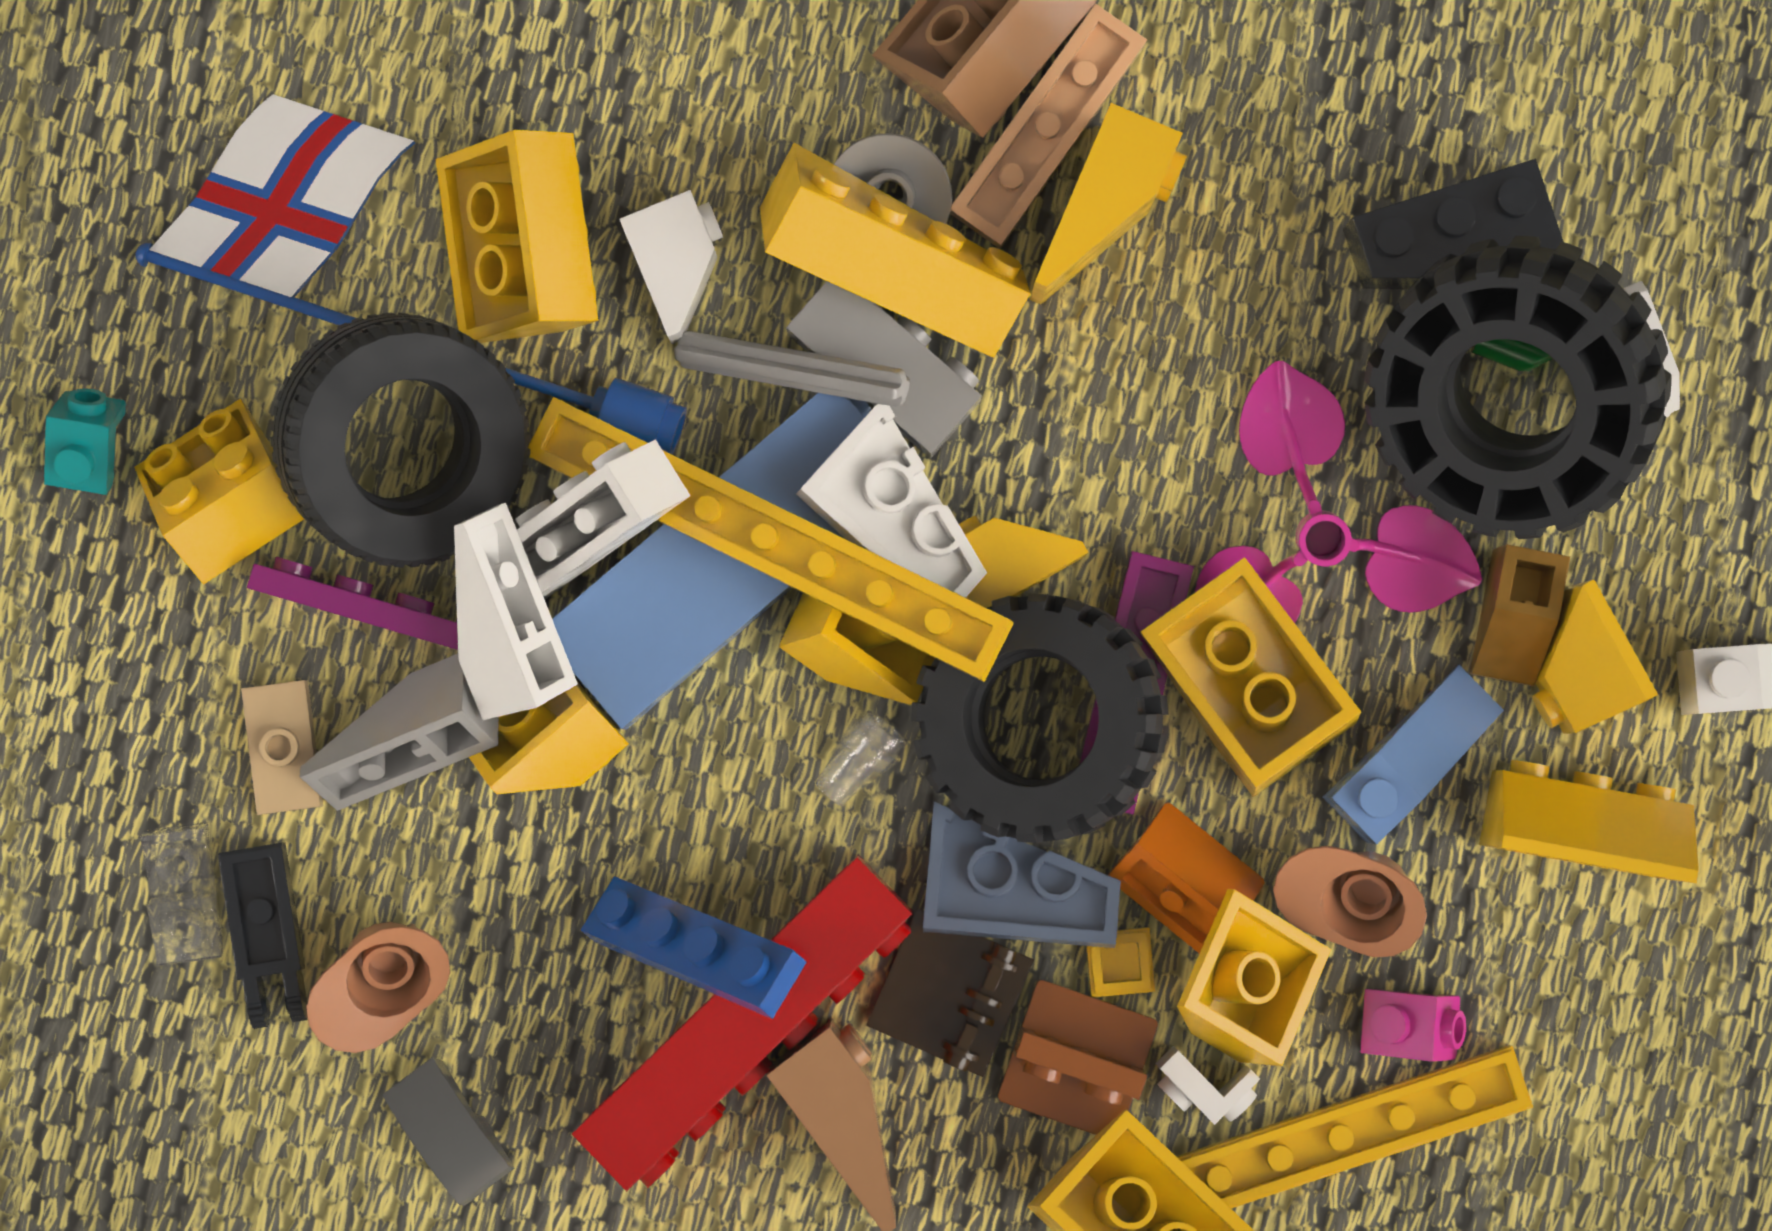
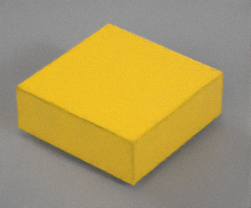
M1149 927L1117 930L1115 948L1086 946L1091 997L1155 992Z

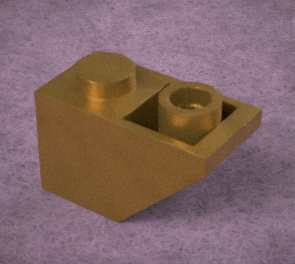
M1508 544L1492 550L1470 674L1535 686L1559 621L1571 556Z

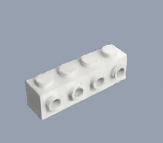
M656 439L633 451L629 449L626 442L613 447L592 461V465L596 470L593 474L589 476L587 471H584L557 487L553 491L557 498L555 502L551 504L549 499L515 519L520 527L517 529V532L544 600L690 497L689 492Z

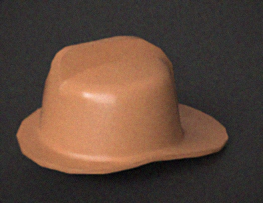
M1332 846L1307 848L1288 858L1277 872L1273 888L1277 908L1289 923L1306 933L1371 957L1395 956L1410 949L1423 933L1427 918L1424 897L1415 883L1407 877L1401 866L1386 855L1372 851L1353 852Z
M395 922L375 923L363 929L350 942L347 951L327 968L312 986L306 1004L309 1027L320 1042L336 1051L357 1053L377 1048L394 1037L421 1011L431 1005L445 990L450 976L447 952L438 939L418 929L412 923L404 925Z

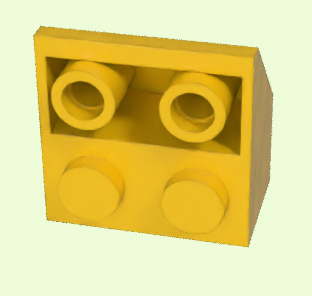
M241 398L224 409L210 413L201 421L200 425L172 443L159 446L148 455L146 460L134 467L162 536L203 585L304 520L296 507L287 498L288 494L283 491L281 480L275 470L277 464L273 462V447Z

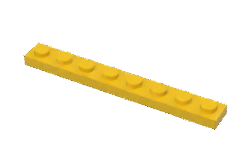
M553 397L528 448L531 449L529 458L569 478H573L584 471H587L589 476L593 474L596 470L592 465V461L623 442H626L631 451L647 444V442ZM662 450L689 492L690 497L657 519V521L985 682L1014 624L1010 619Z

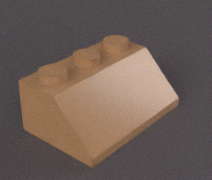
M918 0L872 56L949 120L983 138L993 125L1002 119L1008 107L1032 78L1044 68L1047 60L1071 31L1084 20L1087 12L1097 0Z

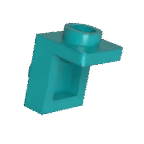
M88 388L65 391L46 415L44 485L103 495L108 494L114 479L116 427L125 416L126 401L109 398L99 390Z

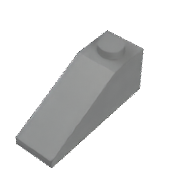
M457 653L407 675L300 767V778L338 811L498 746L499 717L482 720L459 663Z

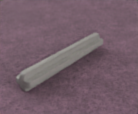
M684 332L674 349L675 359L686 369L893 407L904 404L907 392L910 389V378L906 376L905 371L901 368L699 332Z

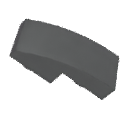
M431 1057L382 1094L419 1154L459 1205L465 1206L515 1169L485 1117L472 1111L442 1060Z

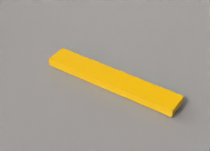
M1508 1045L1176 1157L1232 1209L1533 1108V1104L1514 1048Z

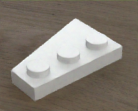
M876 404L796 495L846 540L966 598L987 572L948 505L942 504L923 472L925 466L914 447L909 448L893 420L895 415L888 405Z

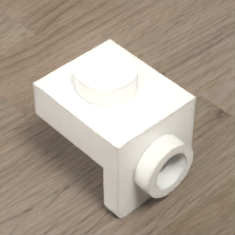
M1174 1046L1155 1063L1166 1075L1157 1085L1184 1112L1194 1103L1214 1125L1223 1116L1230 1122L1233 1121L1257 1097V1094L1251 1088L1260 1078L1246 1065L1217 1091Z

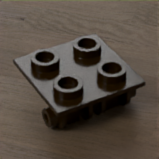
M917 908L909 926L912 932L903 940L866 1026L943 1059L944 1063L965 1072L970 1071L983 1077L1034 959L985 937L923 932L924 911Z

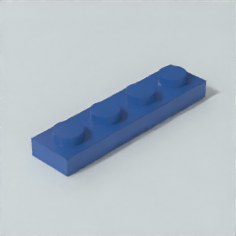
M615 876L581 928L584 934L600 945L771 1019L774 1018L807 963L800 955L788 947Z

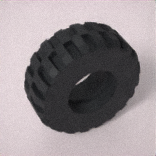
M1515 236L1509 246H1498V242L1492 238L1470 244L1465 253L1460 256L1450 253L1434 263L1421 279L1415 280L1385 319L1375 338L1377 347L1367 361L1364 381L1369 387H1372L1373 391L1364 402L1368 424L1373 428L1379 427L1381 437L1375 446L1384 464L1388 466L1395 464L1402 474V478L1398 483L1413 499L1421 495L1436 506L1432 512L1433 514L1451 524L1455 518L1474 525V533L1496 537L1500 530L1515 531V537L1518 539L1541 538L1546 528L1555 525L1556 529L1563 533L1584 525L1591 511L1594 510L1600 513L1607 511L1621 499L1626 486L1630 482L1637 480L1647 463L1666 420L1664 412L1671 397L1672 374L1665 370L1663 362L1668 354L1663 332L1659 329L1651 330L1646 321L1652 309L1639 291L1629 296L1618 284L1622 274L1614 267L1603 261L1600 267L1597 268L1580 258L1583 249L1565 242H1561L1557 249L1554 250L1540 247L1541 241L1539 237ZM1496 339L1517 340L1543 350L1562 367L1571 382L1576 399V409L1572 419L1565 427L1541 435L1515 434L1493 425L1478 413L1465 393L1460 372V364L1465 353L1476 344Z

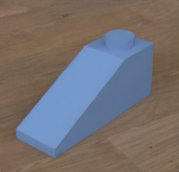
M1457 665L1322 798L1366 843L1378 844L1429 794L1504 710L1460 665Z

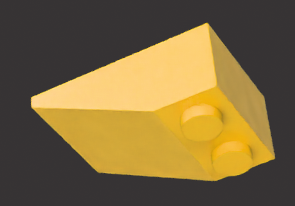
M1110 103L1034 282L1030 296L1031 301L1038 304L1044 303L1149 213L1155 198L1167 203L1187 158V155L1176 151L1183 134L1182 132Z
M1245 557L1140 632L1215 747L1252 797L1258 795L1354 726L1361 714L1360 709Z

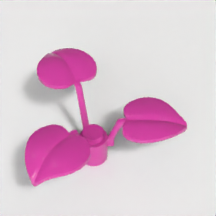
M1284 361L1271 363L1258 376L1251 386L1242 407L1239 423L1240 443L1247 460L1259 473L1273 476L1293 467L1296 480L1309 514L1302 518L1296 529L1295 540L1299 550L1273 567L1268 556L1258 548L1245 545L1227 547L1213 555L1203 566L1197 579L1195 592L1245 557L1295 623L1303 605L1302 594L1292 581L1282 575L1296 566L1304 565L1307 561L1318 566L1327 567L1341 562L1348 555L1349 551L1374 552L1365 567L1366 581L1370 590L1387 607L1408 613L1435 608L1456 595L1479 586L1482 582V575L1477 559L1463 535L1451 523L1432 513L1433 510L1426 507L1403 505L1389 509L1382 515L1378 523V541L1352 538L1349 527L1341 518L1332 512L1321 509L1304 465L1322 464L1333 457L1339 449L1345 434L1344 413L1339 402L1324 385L1299 372Z

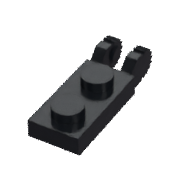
M286 842L218 853L237 980H242L250 1025L254 1029L268 1027L271 1011L262 976L282 973L285 1005L293 1022L308 1020L306 1011L307 997L301 969H305Z

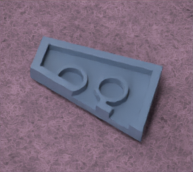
M934 802L923 932L1115 948L1120 880L1052 851L1046 852L1025 842H1017L1015 838L1006 836L998 838L981 831L980 824L973 820L964 821L948 807Z

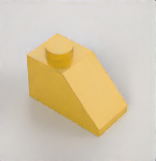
M976 515L959 523L987 572L966 598L985 608L992 606L993 600L1007 596L1016 597L1084 558L1089 553L1082 541L995 517L982 525Z

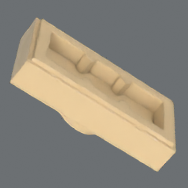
M301 680L241 688L257 815L323 807V798L300 778V767L317 753L308 681Z

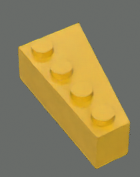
M793 143L760 205L765 253L993 358L1031 294L1024 270L1021 269L1022 265L1012 255L998 248L989 247L987 250L965 238L955 228L943 222L934 221L796 143Z

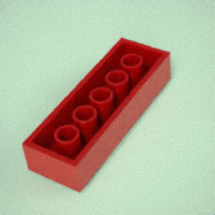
M858 854L770 939L775 943L794 950L807 962L773 1019L714 994L578 1126L572 1135L626 1192L638 1180L649 1188L676 1161L675 1158L680 1152L674 1145L685 1134H688L694 1142L701 1138L723 1116L722 1113L726 1107L720 1100L733 1088L741 1096L745 1095L770 1070L769 1067L773 1063L767 1055L780 1042L791 1050L815 1027L816 1021L819 1018L813 1010L825 998L829 996L837 1005L864 979L863 975L865 973L859 967L860 964L875 950L884 959L912 932L905 922L912 915L911 908Z

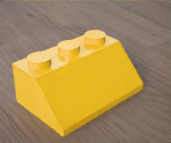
M511 130L437 158L436 167L458 330L479 343L564 332L599 321L574 134L567 132Z
M1511 760L1509 771L1492 770L1479 842L1480 846L1697 884L1699 867L1694 805L1675 802L1676 789L1637 783L1636 794L1611 790L1613 781L1611 777L1574 771L1572 783L1549 779L1550 766L1518 760Z
M1127 1109L1123 1110L1076 1152L1027 1205L1052 1231H1254Z

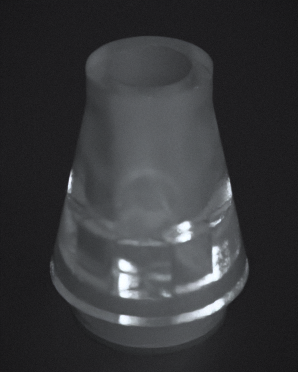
M868 710L860 720L857 718L852 719L823 772L814 782L829 799L839 806H844L853 795L901 761L898 753L907 743L888 722L876 713Z

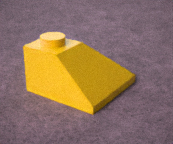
M1593 579L1565 588L1559 621L1536 681L1540 691L1532 695V698L1542 719L1551 729L1559 725L1563 734H1572L1657 696L1658 693L1596 581Z
M805 593L802 594L778 646L826 681L911 705L912 702H918L924 686L916 683L922 666H931L935 659Z
M577 681L578 684L537 708L499 716L498 746L473 755L469 759L496 794L567 788L584 784L597 771L605 767L629 743L606 713Z
M1227 889L1177 1008L1191 1034L1240 1063L1283 1066L1332 949L1237 890Z

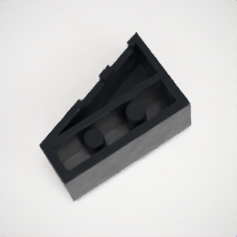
M1536 158L1354 216L1343 228L1362 289H1409L1415 280L1421 279L1429 268L1450 253L1460 256L1465 253L1470 244L1493 238L1498 242V246H1509L1515 236L1539 237L1541 241L1540 247L1554 250L1563 242Z

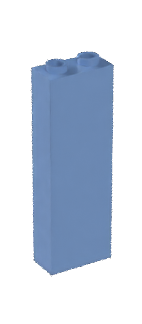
M817 393L719 478L844 538L800 499L796 493L872 409L866 401ZM663 524L552 620L573 673L621 729L627 730L789 592L792 587Z

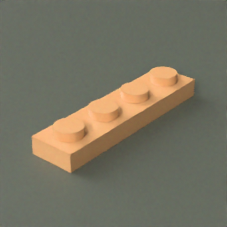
M1095 3L955 199L950 214L1001 249L1146 45L1147 39Z

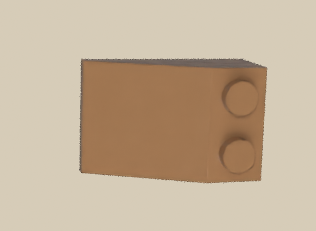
M831 1019L777 1059L770 1066L766 1076L882 1231H892L896 1228V1209L871 1071L866 1065L872 1060L871 1055L873 1053L850 1023L840 1030L834 1020Z

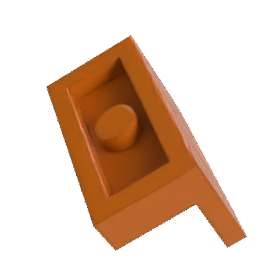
M1165 803L1143 834L1118 860L1108 876L1121 881L1120 890L1199 954L1227 889H1235L1254 901L1265 883L1259 874L1171 803Z

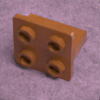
M1038 980L998 1092V1098L1003 1103L1097 1135L1123 1110L1127 1109L1129 1111L1133 1098L1140 1099L1148 1076L1143 1068L1158 1023L1152 1017L1046 980Z

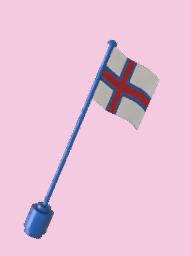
M272 94L236 130L195 199L154 245L152 243H144L137 248L136 260L142 267H147L148 262L336 325L351 323L352 320L356 319L355 317L295 298V296L338 249L378 181L398 158L415 144V141ZM506 368L507 373L512 376L516 385L588 408L590 415L647 443L656 439L661 449L670 454H673L685 423L687 408L674 404L673 396L614 378L609 388L599 386L593 397Z

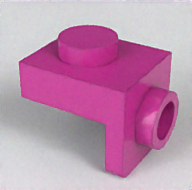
M1365 989L1360 1053L1431 1062L1455 1060L1457 1049L1462 1046L1466 1034V1018L1463 1011H1460L1459 996Z

